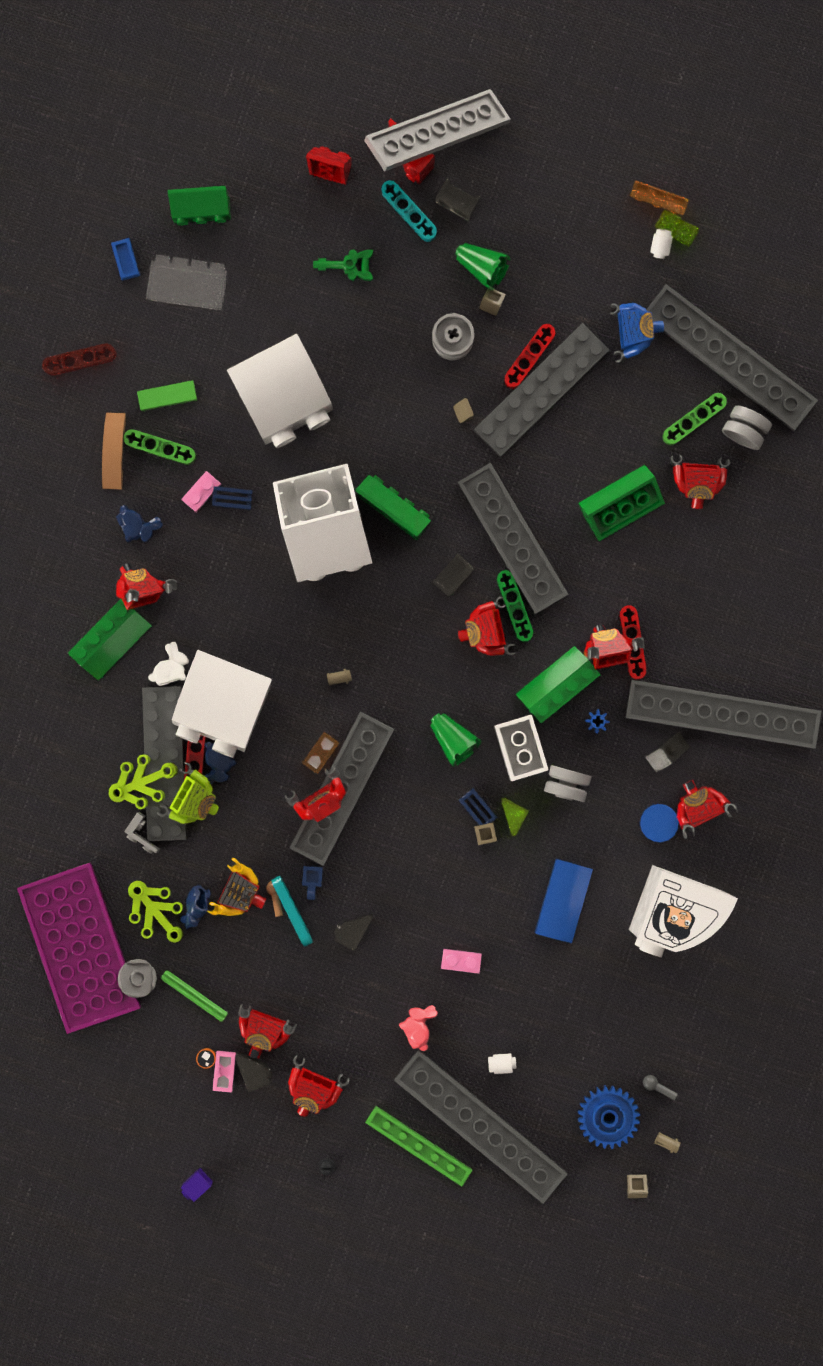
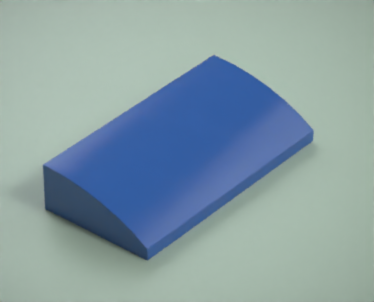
M555 859L535 929L536 934L572 943L593 869Z

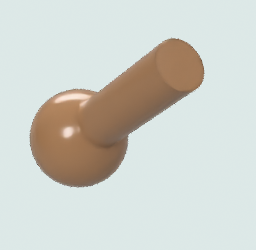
M270 881L266 886V890L272 896L275 917L283 916L280 898L272 881Z

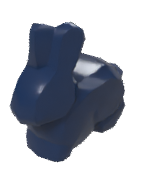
M126 505L120 507V513L116 516L119 525L123 529L127 543L139 538L144 543L148 542L152 538L153 532L163 526L159 517L144 523L141 515L134 510L128 509Z
M208 741L204 744L206 748L205 759L211 768V772L204 776L208 778L210 784H213L215 781H228L229 775L227 772L237 762L231 757L212 750L214 743Z
M201 885L194 886L189 892L186 899L187 913L180 918V921L185 924L187 930L190 927H196L201 917L208 911V899L211 893L209 889L205 890Z

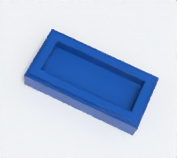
M130 238L112 242L111 245L121 280L124 281L140 276Z

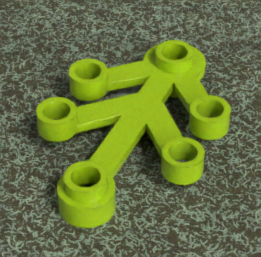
M146 754L140 755L137 758L138 767L132 783L127 785L129 773L133 771L134 767L131 762L121 764L120 769L122 772L118 783L113 784L109 788L111 800L114 802L126 800L135 804L138 809L146 808L148 800L144 797L138 798L128 793L133 790L152 797L155 802L164 800L165 793L162 790H155L145 785L163 777H175L178 773V768L174 763H165L161 770L143 777L146 766L150 763V757ZM142 757L146 758L145 764L141 762ZM126 764L129 765V771H126L124 768ZM167 767L170 768V774L165 772ZM116 789L120 791L119 796L115 794ZM157 792L161 795L160 799L156 798ZM140 800H143L144 802L143 807L139 805Z
M142 881L132 882L128 888V893L133 898L132 913L129 915V921L133 924L140 922L141 914L139 911L142 901L146 906L145 923L141 931L142 937L146 939L152 937L154 933L152 929L154 916L167 931L169 941L173 943L180 941L183 937L182 929L177 926L173 927L160 910L179 914L183 910L182 903L154 902L148 895H156L162 899H167L171 895L170 889L168 887L150 888ZM135 887H139L141 889L140 894L135 893ZM162 890H167L168 895L163 896L161 894ZM175 904L180 906V911L174 910ZM133 914L138 915L137 921L132 920ZM145 929L150 930L151 934L149 936L144 934ZM173 931L177 932V938H172L171 933Z

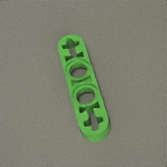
M715 393L668 427L662 435L663 441L668 445L678 443L720 412L726 406V397L721 393ZM714 398L722 400L721 406L716 405L710 409L709 406L714 403ZM700 408L707 411V417L704 419L699 418L697 415V411ZM690 420L692 428L685 430L682 427V421ZM677 425L680 432L674 437L675 440H669L667 438L668 432L674 433L677 430L675 427Z
M132 429L124 434V442L131 448L185 465H190L196 460V453L188 446ZM135 434L137 439L142 440V447H139L140 443L137 441L130 443L128 437ZM149 439L156 441L154 449L146 448V442ZM172 445L174 447L173 454L166 455L164 453L165 446ZM178 447L181 448L179 450L181 453L186 454L187 451H190L192 458H188L187 461H185L182 455H178V458H175L178 454Z

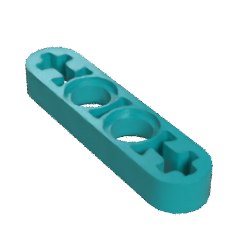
M391 180L384 182L381 188L383 197L422 240L426 242L433 241L437 235L435 225L397 183ZM386 187H394L393 192L397 196L394 201H392L394 199L393 194L390 192L388 194L386 193ZM406 200L408 202L407 208L400 209L397 205L398 201ZM412 214H419L421 220L418 223H413L410 220ZM423 223L424 227L427 230L432 229V236H430L429 234L426 236L424 235L425 230L421 226Z
M278 876L272 879V884L304 947L312 944V937L282 877Z

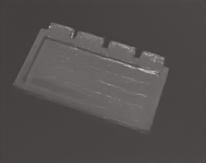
M156 255L155 261H151L146 294L147 300L222 310L227 280V271H224L225 264L211 262L210 269H208L207 261L192 260L191 266H188L189 259L173 257V261L170 263V256Z

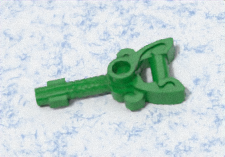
M354 249L350 250L349 255L344 257V261H326V258H318V261H313V268H318V271H326V268L344 269V273L352 281L357 277L362 280L371 281L373 277L369 272V260L373 256V250H364L359 253ZM359 259H361V271H358L356 267Z

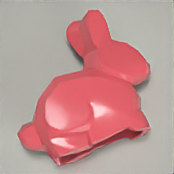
M433 1005L424 1010L421 1008H411L409 1010L410 1017L399 1023L413 1049L428 1050L429 1029L425 1022L427 1019L435 1018L438 1014Z

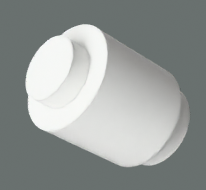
M657 229L656 233H654L650 251L654 254L653 257L665 259V256H669L673 239L671 236L672 231Z
M511 1053L494 1054L493 1057H488L489 1072L504 1074L513 1073V1069H516V1057H512Z

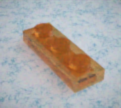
M636 180L630 194L631 197L638 201H645L655 207H661L670 210L674 214L684 215L689 201L687 198Z

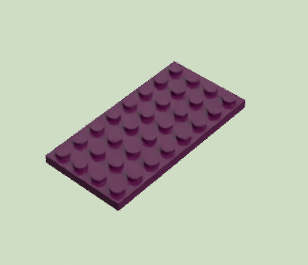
M91 862L17 888L67 1034L141 1008L138 998L127 996L119 987L118 974L121 967L125 964V960Z

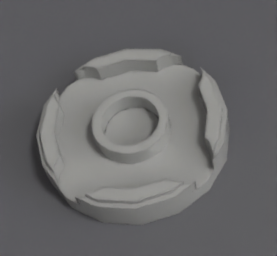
M130 960L119 970V987L129 997H145L156 985V971L146 960Z

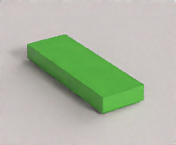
M193 380L137 391L141 411L197 400Z

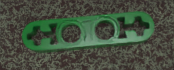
M501 571L497 575V584L504 604H506L515 635L518 640L527 642L533 637V629L516 581L510 571ZM503 574L510 576L511 579L508 580L509 586L514 585V588H510L505 592L503 588H506V584L500 581ZM507 593H516L517 600L512 603L507 601ZM515 610L523 612L522 620L517 621L513 618ZM526 620L527 624L523 626L525 630L530 631L527 635L528 638L519 635L522 632L521 627L516 628L515 624H521Z

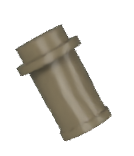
M344 669V671L327 673L329 686L344 682L348 684L349 681H352L350 670Z
M659 1132L654 1144L670 1150V1153H677L681 1142L677 1138L674 1140Z

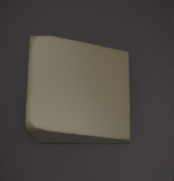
M487 289L480 309L496 316L506 294L495 289Z
M465 398L454 405L453 408L459 423L473 419L474 414L468 399Z
M493 823L474 826L478 845L497 842Z
M627 1175L628 1198H647V1175Z

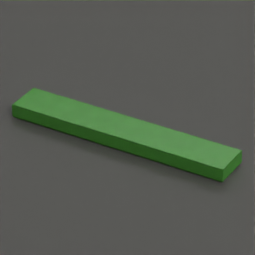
M375 1106L365 1121L366 1124L461 1187L472 1172L470 1167L378 1106Z

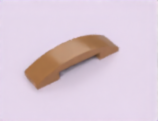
M106 413L102 450L103 489L122 490L125 413Z

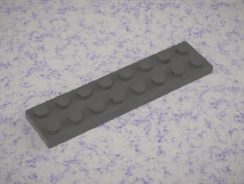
M582 323L474 431L501 458L609 352V349Z
M489 463L458 482L459 487L513 575L533 612L536 614L567 596L566 589L492 464Z
M181 686L142 688L144 754L150 757V763L145 769V776L161 770L165 763H174L178 768V773L175 777H163L145 785L155 790H162L165 793L164 800L160 802H155L152 797L146 795L148 800V806L146 807L147 841L187 839L186 824L172 820L167 815L160 817L157 814V811L161 813L166 812L165 808L159 806L160 804H166L169 810L172 811L170 806L184 782V774L180 771V769L184 771L183 739L176 736L179 726L172 723V717L182 691ZM168 767L165 769L167 774H170V768ZM158 792L156 793L157 799L161 798V795Z
M362 712L359 713L333 763L340 772L338 778L341 779L346 791L341 807L319 822H316L314 819L304 820L290 849L324 866L394 731L393 728ZM326 776L321 788L332 782L328 776Z

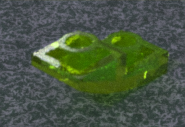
M666 210L662 212L655 224L657 229L672 231L671 236L673 239L689 247L699 232L698 227L683 221L680 216Z

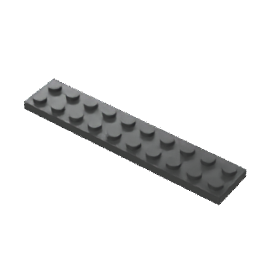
M667 284L646 309L648 312H652L653 321H663L664 333L792 431H795L818 401Z
M631 680L625 718L816 749L822 711Z
M419 1049L394 1078L395 1082L541 1203L544 1204L568 1174Z

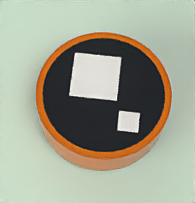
M204 1048L197 1054L196 1061L200 1067L210 1068L216 1061V1054L212 1049Z

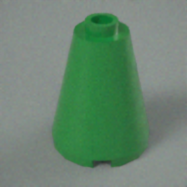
M464 243L459 245L455 252V255H457L456 260L489 290L495 289L492 287L494 284L499 285L509 267L506 264L507 260L510 261V257L507 254Z
M438 713L431 719L430 727L453 767H455V763L459 765L474 753L473 748L475 746L477 748L480 747L482 741L446 714L440 715Z

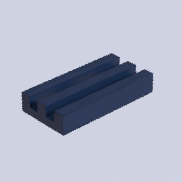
M214 486L212 506L250 510L252 490ZM217 491H219V492H228V493H237V494H246L247 497L220 495V494H217ZM216 500L244 501L246 505L216 502Z
M474 788L459 799V802L478 825L484 824L464 800H469L486 821L484 824L492 823L498 818ZM474 794L492 818L488 819L470 795Z

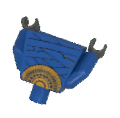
M616 303L611 304L610 307L617 308L615 312L610 314L618 317L621 350H624V352H614V355L621 354V359L615 362L623 363L626 358L636 356L647 349L654 340V333L664 332L663 321H653L652 312H648L646 308L636 303L621 304L620 306Z

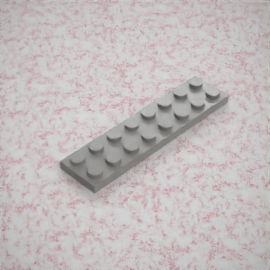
M489 89L367 135L364 141L383 170L388 171L509 123L510 117L492 90Z

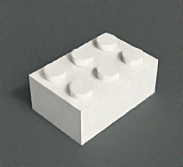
M532 715L494 726L510 781L548 771Z

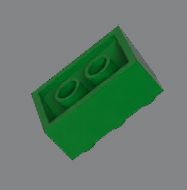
M226 186L168 190L171 217L177 225H188V222L206 224L207 221L223 223L231 219L230 199Z

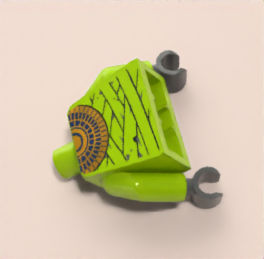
M187 762L184 763L189 766V770L184 772L180 769L183 774L188 773L190 777L186 776L170 806L172 811L169 810L166 804L159 805L166 809L165 813L157 811L160 817L167 815L170 819L182 824L195 822L197 819L204 820L208 813L215 815L219 808L217 804H214L216 796L212 794L213 788L208 778L197 770H192L191 765Z

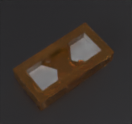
M324 732L302 764L318 774L340 742Z

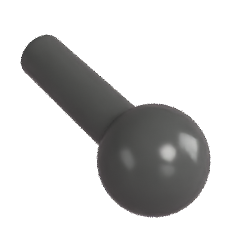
M647 1075L643 1079L645 1089L649 1091L656 1090L675 1101L678 1093L658 1083L655 1076Z

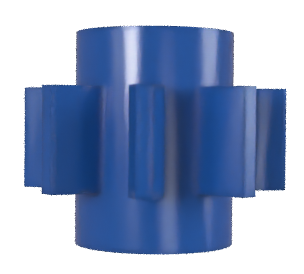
M599 709L596 710L595 715L589 712L590 719L585 720V722L590 724L588 730L595 728V733H598L600 728L605 731V723H610V721L604 718L607 713L600 715ZM596 716H598L599 720H602V724H598V727L592 722L593 719H596Z

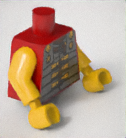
M232 858L236 863L233 867L227 865L232 873L219 898L218 904L214 902L209 903L215 906L213 911H207L212 915H242L244 912L249 911L251 905L262 909L266 902V898L257 894L260 885H258V879L252 869L240 864L236 858Z

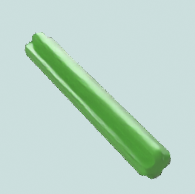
M164 972L161 979L219 1021H224L228 1014L225 1010L171 972Z

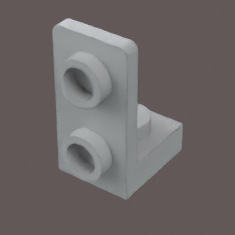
M138 812L124 832L128 834L127 838L132 842L137 843L138 841L143 844L142 848L150 854L153 852L158 853L160 848L136 833V830L140 831L146 823L144 821L146 816Z

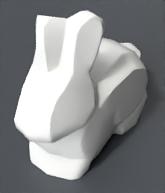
M171 642L165 646L169 659L160 661L154 668L153 673L148 676L150 681L156 682L159 686H164L177 680H186L183 665L188 664L189 659L185 654L178 652L176 642Z

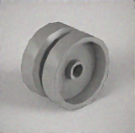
M456 313L446 314L439 318L434 324L432 331V343L436 353L444 359L459 360L470 352L474 342V328L471 322L463 315Z
M735 406L730 414L732 421L725 423L722 429L723 434L742 446L759 450L764 442L762 435L768 434L772 423L751 409Z
M551 765L549 776L559 779V783L547 781L544 791L570 801L585 802L587 792L576 788L577 784L585 787L589 786L592 776Z

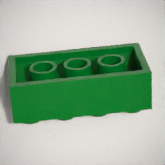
M645 465L579 502L582 513L598 541L665 504L655 476Z
M368 475L356 488V496L415 540H418L431 523V520L428 519L430 515L422 509L420 511L416 510L413 507L415 504L407 498L401 499L398 496L399 492L394 488L389 487L388 489L382 485L384 481L376 475L374 477Z
M120 599L68 654L99 681L152 625L134 608L127 610L123 600Z
M574 646L515 695L538 723L541 724L599 677L600 673Z

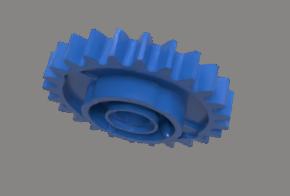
M604 1085L601 1091L596 1087L597 1092L589 1091L591 1097L584 1096L586 1103H580V1106L583 1108V1110H578V1114L582 1115V1117L578 1118V1122L583 1123L579 1126L580 1130H585L583 1133L584 1137L589 1136V1142L595 1140L596 1146L602 1143L605 1149L607 1144H609L611 1149H613L614 1144L617 1143L621 1147V1141L628 1143L627 1137L633 1138L631 1131H638L634 1126L635 1124H640L639 1120L635 1118L640 1116V1113L635 1111L638 1106L637 1104H632L634 1102L633 1097L628 1099V1092L622 1094V1088L615 1091V1087L612 1085L611 1089L608 1090L606 1085ZM605 1114H614L613 1119L611 1121H605Z

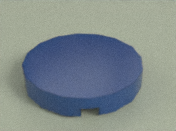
M654 804L643 811L640 827L642 833L648 839L654 842L668 841L678 830L679 821L677 814L667 805Z

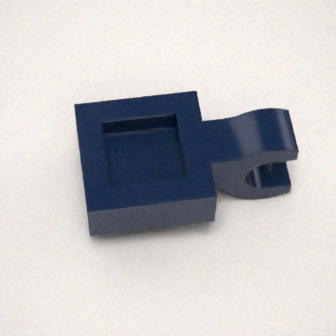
M303 866L302 885L308 886V900H315L316 886L322 887L323 867Z

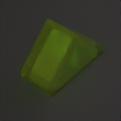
M500 798L512 836H515L529 811L506 798Z

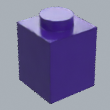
M199 1168L182 1184V1194L188 1200L191 1199L195 1202L211 1187L213 1181Z

